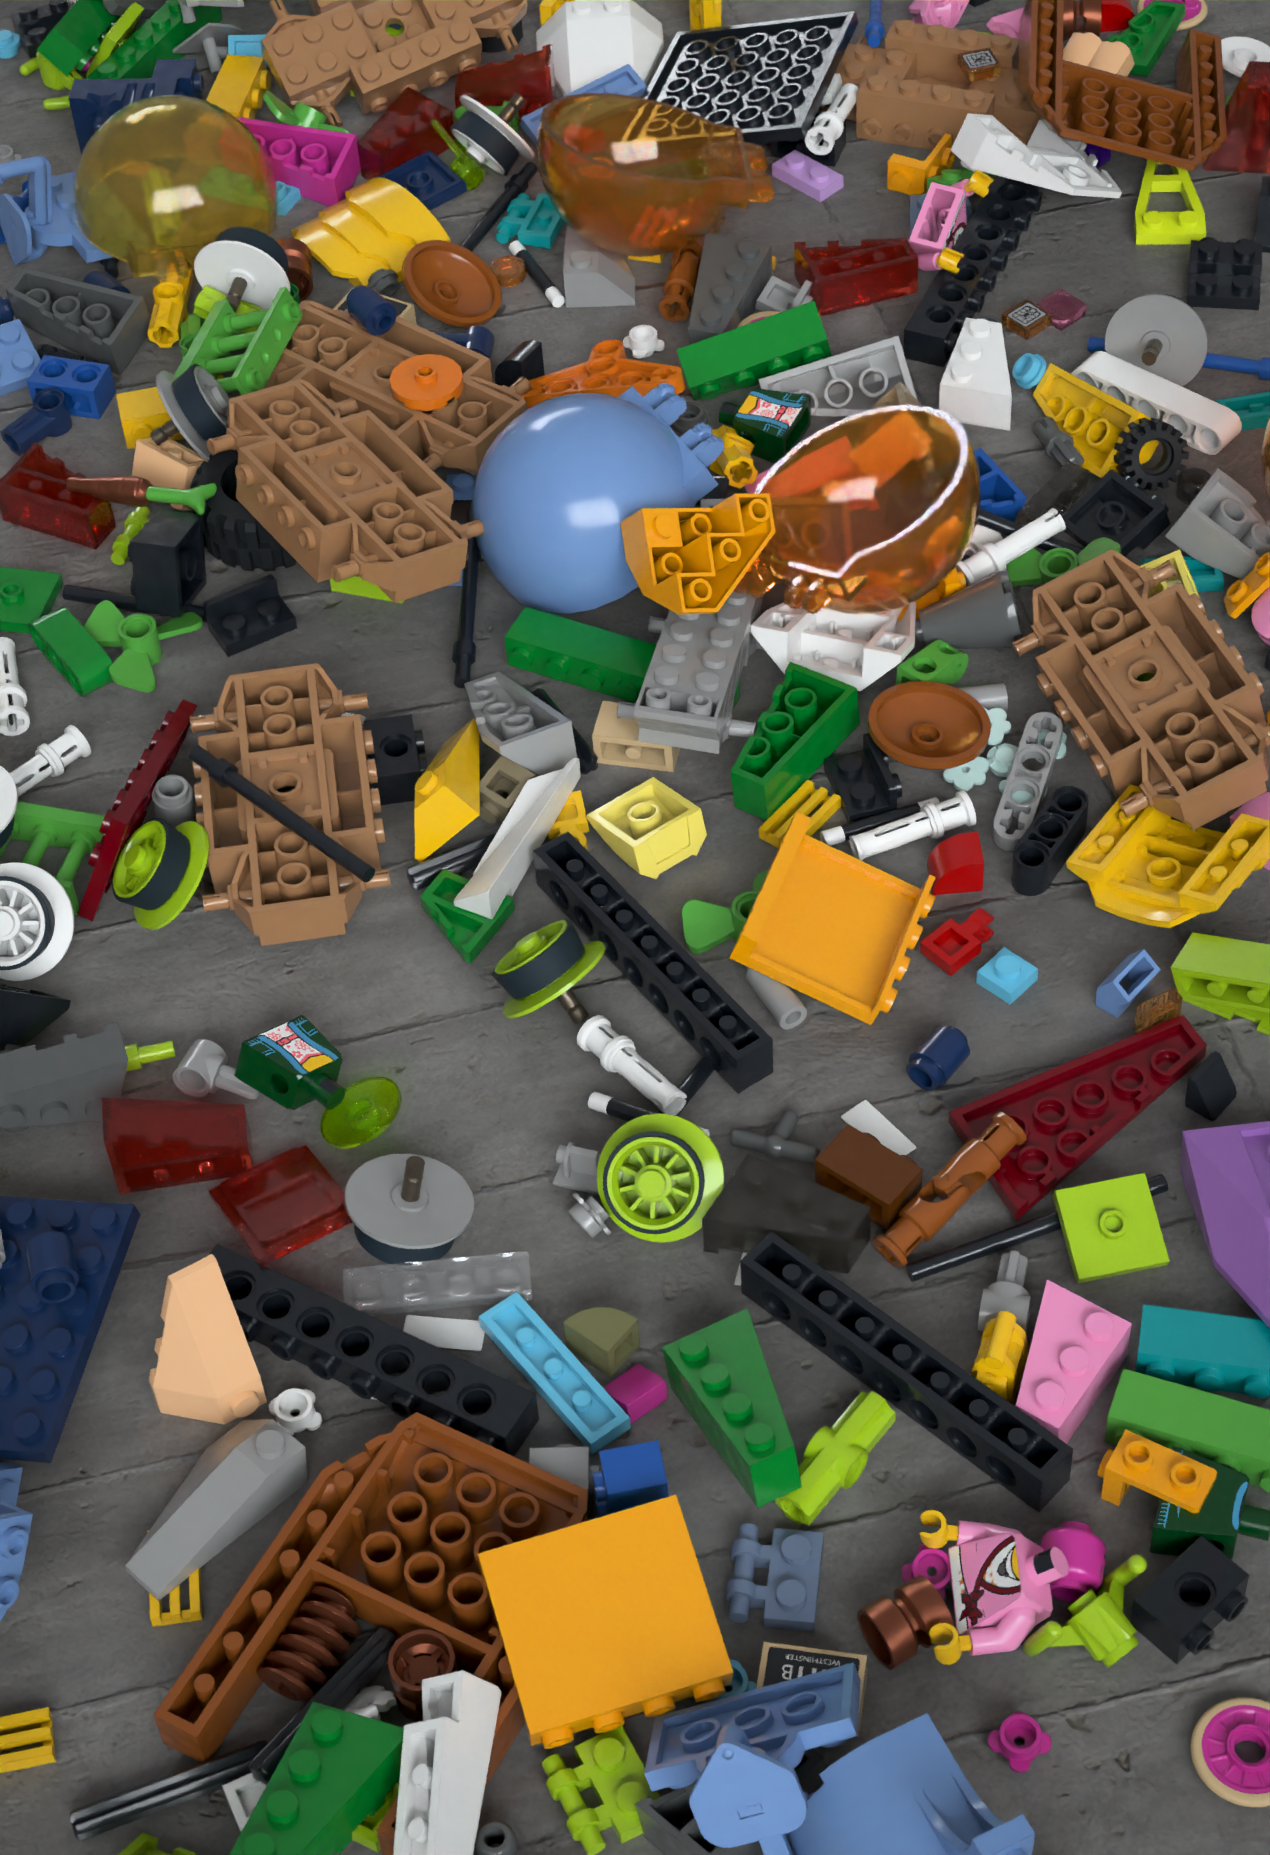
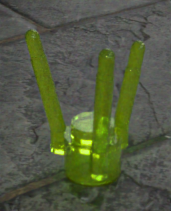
M432 120V126L457 156L451 164V169L465 181L467 190L477 188L484 179L485 171L466 153L467 149L456 138L453 140L437 120Z

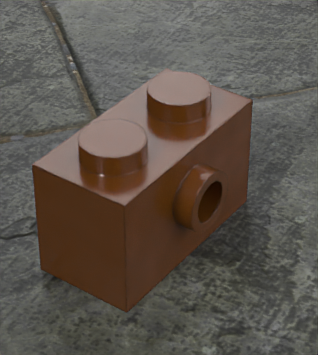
M847 1124L815 1158V1187L887 1231L899 1219V1211L922 1189L923 1169L910 1157L899 1155L882 1145L872 1134L862 1133Z

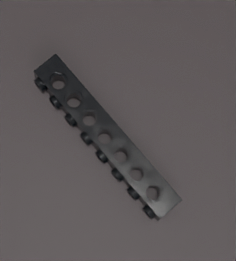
M995 176L994 181L988 188V194L982 198L952 250L964 254V258H961L957 264V268L960 269L959 272L954 274L944 269L939 270L904 329V356L906 359L940 367L946 365L954 350L965 319H973L976 312H981L987 292H992L995 287L997 274L999 271L1003 272L1005 270L1008 256L1011 251H1016L1022 231L1026 232L1028 230L1033 212L1039 211L1043 198V193L1038 191L1039 186Z
M568 831L533 850L537 885L591 941H601L605 945L604 955L693 1048L708 1060L717 1073L738 1094L773 1073V1039Z
M771 1231L740 1260L742 1294L1037 1512H1040L1070 1480L1073 1456L1072 1447Z
M217 1244L210 1252L217 1260L247 1342L254 1340L270 1348L277 1357L285 1361L293 1359L302 1363L322 1379L330 1380L333 1378L347 1385L352 1392L361 1398L370 1399L373 1397L388 1405L394 1413L403 1418H408L418 1412L512 1456L516 1455L539 1421L536 1393L220 1244ZM364 1353V1354H362V1355H360V1356H355V1357H353V1355H355V1354ZM397 1372H404L401 1375L391 1376L392 1374ZM444 1391L440 1395H431L434 1392ZM476 1411H486L480 1415H472Z

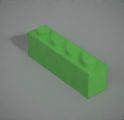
M1123 1368L1108 1413L1104 1442L1117 1446L1126 1429L1171 1450L1173 1446L1246 1474L1250 1479L1249 1484L1261 1487L1270 1493L1269 1409Z

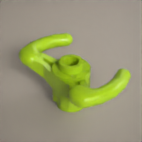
M39 52L36 53V57L28 60L19 68L23 76H28L40 69L43 84L53 90L65 88L71 90L74 79H84L75 69L66 76ZM69 95L45 99L43 106L49 111L71 108Z
M1134 1554L1103 1578L1098 1596L1091 1589L1067 1608L1073 1617L1066 1624L1061 1626L1058 1622L1049 1621L1025 1639L1022 1644L1023 1652L1029 1657H1034L1048 1647L1084 1646L1096 1663L1101 1660L1107 1668L1116 1663L1140 1643L1134 1636L1137 1632L1123 1614L1124 1587L1146 1570V1558L1141 1554Z

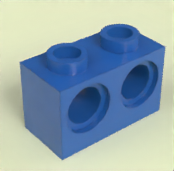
M49 355L42 357L27 381L32 400L41 390L55 388L64 394L70 415L99 420L116 394L110 365Z

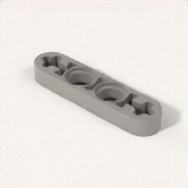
M1039 712L1032 715L1028 719L993 822L994 843L1005 851H1014L1015 846L1039 813L1062 743L1063 724L1061 719L1053 713ZM1042 729H1048L1050 732L1046 734L1044 746L1038 744V733H1041ZM1036 758L1041 760L1045 766L1041 770L1030 771L1023 767L1022 763L1027 759ZM1017 791H1027L1033 795L1034 799L1029 803L1020 804L1015 802L1011 796ZM1012 816L1018 818V830H1015L1013 835L1006 833L1010 828Z

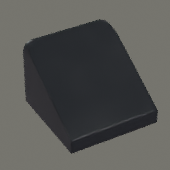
M1216 1051L1211 1052L1188 1078L1186 1107L1210 1121L1216 1120L1237 1095L1236 1087L1220 1053Z

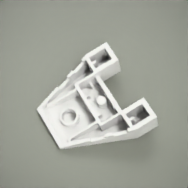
M968 113L951 148V151L961 159V165L974 172L980 170L1075 196L1120 198L1122 191L1108 172L1102 170L1100 173L1096 168L1099 161L1096 156L1090 154L1088 157L1084 152L1087 146L1085 142L1057 135L1050 131L1042 120L1038 121L1026 146L992 115Z

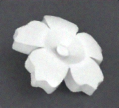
M382 1686L364 1687L343 1710L380 1721L379 1712L388 1711L391 1706L397 1705L394 1692L385 1691V1688Z

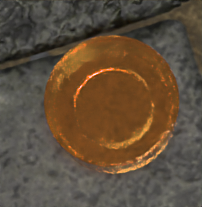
M503 256L491 264V270L500 286L513 287L522 283L526 278L525 262L519 257Z

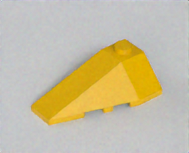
M474 718L445 741L426 771L416 782L414 807L415 859L420 863L480 815L479 730Z

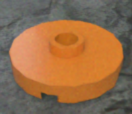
M424 354L408 358L400 362L392 370L389 378L393 399L396 402L398 400L403 402L404 407L416 411L441 409L447 406L448 400L454 396L456 400L464 388L461 367L453 359L443 355Z

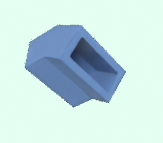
M1145 949L1128 955L1097 987L1095 1005L1114 1017L1119 1018L1149 986L1152 978L1161 969ZM1127 979L1132 980L1134 983L1125 991L1121 985Z

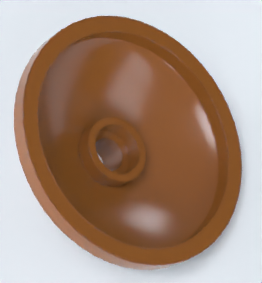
M429 240L415 245L404 259L402 279L406 290L418 307L432 318L456 327L480 326L490 321L499 309L501 289L498 280L490 267L470 250L448 241Z
M913 681L890 687L875 698L868 713V730L875 744L896 761L919 769L945 770L966 764L984 751L990 737V719L983 706L968 693L938 682Z

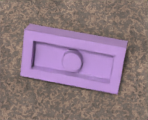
M793 150L772 164V176L819 202H822L844 187L843 175L797 150Z

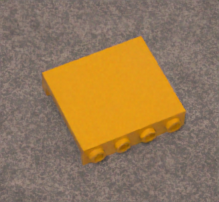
M796 811L729 958L872 1025L880 1011L884 1013L889 1012L896 998L898 990L893 988L892 984L894 979L900 982L911 960V958L904 955L906 949H914L923 930V926L917 924L919 917L925 919L934 903L936 896L929 892L935 876L929 875L921 889L806 835L805 833L812 818Z
M677 1495L478 1553L479 1568L484 1585L488 1590L528 1728L531 1746L543 1743L544 1749L556 1748L573 1741V1733L592 1727L595 1733L608 1732L624 1725V1717L644 1712L646 1718L663 1715L675 1709L674 1702L692 1696H694L696 1702L708 1701L723 1695L726 1692L724 1687L732 1684L734 1672Z

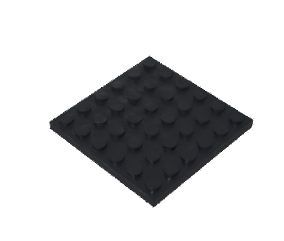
M851 11L676 32L617 145L620 154L642 157L654 153L665 152L666 154H673L684 150L695 149L696 151H703L715 147L734 148L745 144L756 143L757 145H764L769 142L786 140L788 142H795L805 139L859 23L856 12Z

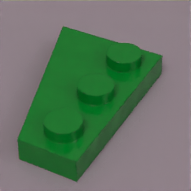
M1154 0L1129 21V27L1120 35L1113 34L1106 40L1108 42L1119 41L1129 47L1134 60V66L1129 74L1149 76L1185 17V4Z

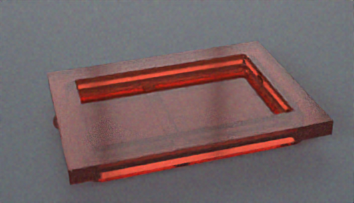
M306 1145L281 1153L224 1180L220 1186L209 1190L213 1202L261 1266L271 1263L353 1223L345 1207V1192Z

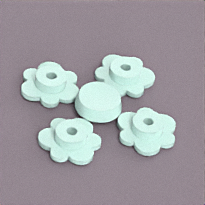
M984 708L991 724L988 744L995 746L989 750L987 759L976 757L966 764L946 769L943 773V778L946 782H954V787L957 790L968 791L974 784H984L986 781L985 773L990 769L993 774L999 777H1006V780L999 783V790L1003 793L1018 747L1012 744H1000L1004 739V734L1011 731V723L1006 721V712L1001 708H992L989 711ZM1042 729V732L1038 733V744L1044 746L1046 734L1050 730ZM1062 732V743L1056 759H1061L1066 755L1067 748L1065 743L1067 736L1064 732ZM1017 791L1011 796L1015 802L1020 804L1029 803L1034 799L1033 795L1027 791Z

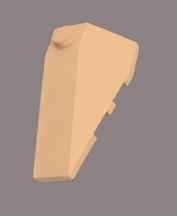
M210 1254L169 1275L161 1310V1318L165 1323L163 1335L161 1338L156 1339L154 1348L158 1355L157 1367L151 1369L149 1375V1383L159 1411L164 1414L224 1425L236 1418L250 1415L259 1406L266 1403L267 1400L259 1371L217 1260L213 1254Z

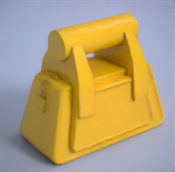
M1000 1311L997 1318L988 1321L984 1327L980 1348L975 1358L971 1375L1014 1405L1028 1356L1029 1342L1026 1332L1016 1323V1316L1008 1311Z

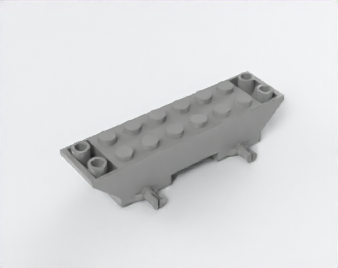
M762 551L717 613L678 615L669 610L666 619L650 617L648 632L660 633L661 635L636 704L619 701L617 708V718L636 721L639 727L638 741L719 754L722 743L730 735L745 738L754 736L756 722L732 719L734 695L743 666H747L749 656L756 649L764 650L751 634V625L760 617L771 552Z

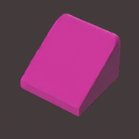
M636 1364L603 1387L630 1417L631 1424L668 1399L667 1385L663 1378L640 1364Z

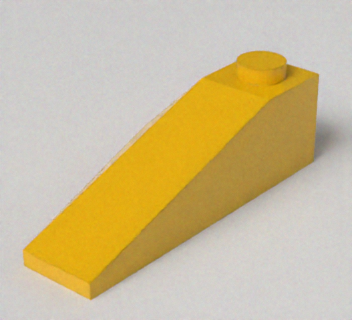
M1052 363L1048 366L1032 394L1046 417H1052L1062 432L1068 433L1073 438L1074 447L1084 458V463L1081 467L1100 478H1103L1111 469L1120 475L1117 467L1120 465L1114 462V455H1119V451L1115 450L1114 447L1115 443L1122 444L1124 439L1119 437L1122 431L1127 433L1131 431L1127 425L1132 422L1140 424L1139 419L1142 418L1151 420L1150 417ZM1151 440L1144 444L1139 453L1141 465L1150 460L1160 443L1158 440Z

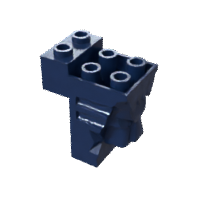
M196 59L157 60L152 78L74 79L69 102L81 154L111 155L122 152L129 158L135 156L144 157L145 160L171 170V172H179L182 159L187 157L184 127L197 110H202L206 101L202 97L204 92V76L202 72L197 70Z

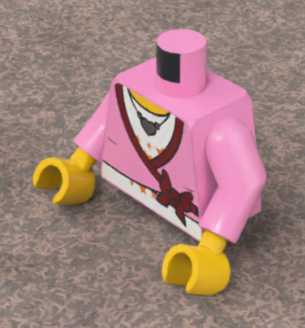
M976 170L970 179L962 180L951 186L931 182L909 239V244L916 255V265L919 269L923 271L944 269L954 274L959 272L960 269L957 268V264L961 258H964V254L952 250L967 224L965 198L972 196L974 193L984 198L989 192L988 186L994 181L993 178L980 170Z
M927 1510L920 1515L922 1524L929 1527H940L935 1533H919L921 1541L926 1547L940 1549L946 1545L948 1540L956 1541V1546L948 1548L956 1628L948 1623H939L930 1629L931 1642L939 1645L933 1648L935 1658L944 1665H951L960 1659L962 1651H968L970 1656L1016 1650L1035 1625L1050 1617L1053 1610L1050 1583L1068 1575L1069 1567L1065 1555L1057 1547L1044 1551L1041 1546L1027 1539L1016 1529L990 1523L959 1520L957 1525H948L943 1514L936 1510Z

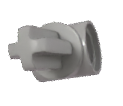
M207 1039L194 1041L173 1073V1082L176 1087L184 1094L195 1098L204 1097L208 1092L215 1094L219 1088L253 1100L257 1099L260 1094L259 1091L234 1076L236 1068L228 1066V1057L225 1051L218 1044Z
M1011 1250L1010 1253H1003L1001 1255L996 1282L992 1283L987 1289L984 1288L978 1318V1331L983 1332L986 1323L991 1319L997 1318L1000 1311H1008L1016 1316V1323L1027 1334L1032 1296H1029L1028 1291L1024 1288L1028 1259L1020 1255L1019 1251Z

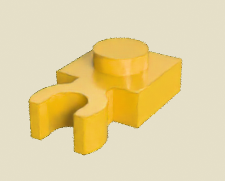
M581 790L570 794L550 829L548 837L549 840H553L568 831L588 851L587 839L584 833L590 831L587 818L585 817L586 811Z

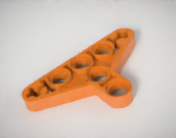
M610 339L596 344L592 348L588 361L529 380L531 388L522 397L527 402V409L550 398L573 393L607 394L618 398L631 386L643 397L653 388H656L657 385L664 382L669 385L671 384L675 388V395H678L684 391L685 383L681 368L627 359L623 342L617 339Z

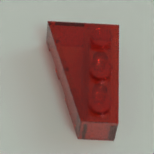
M552 43L542 46V50L528 55H524V52L514 55V59L500 64L492 62L457 73L454 95L456 109L463 106L460 102L462 95L473 98L483 106H502L504 101H510L515 93H518L526 100V103L518 110L520 123L521 117L557 100Z
M1249 61L1225 108L1226 142L1204 162V170L1270 174V62Z
M407 87L357 142L361 176L369 180L428 150H431L438 156L455 146L456 139L450 130V127L454 124L453 112L414 89Z
M906 238L861 240L860 246H839V240L828 241V247H805V242H794L795 278L801 287L806 279L813 282L809 295L814 297L813 301L816 304L819 316L832 315L840 311L864 307L889 299H897L918 292V257Z
M36 442L0 479V511L3 521L93 549H97L116 527L111 502L85 493L68 491L67 480L69 477H87L79 472L74 474L65 467L64 461L58 457L53 459L45 454L43 447Z
M102 1097L103 1138L120 1194L254 1174L251 1131L244 1104Z

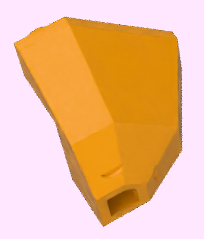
M770 493L733 494L712 508H642L620 522L626 562L642 594L678 615L717 613L775 534Z

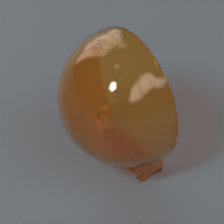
M586 93L569 95L554 100L543 108L538 129L536 152L540 177L548 198L558 215L574 232L604 250L626 256H656L671 253L702 238L718 223L730 206L747 209L749 201L767 204L775 196L772 178L769 174L765 173V170L768 168L767 157L764 153L765 149L762 146H758V144L754 145V143L744 142L741 128L716 124L692 112L666 103L619 94Z
M897 405L875 408L846 417L819 430L797 444L773 465L755 490V493H770L775 534L734 591L740 594L747 591L746 593L750 594L751 597L762 598L765 592H768L779 582L786 588L785 594H783L784 604H787L790 608L800 609L802 606V609L811 614L818 613L822 608L828 611L854 615L884 613L899 609L933 591L953 572L965 555L979 519L981 477L976 457L963 427L948 413L935 408L917 405Z

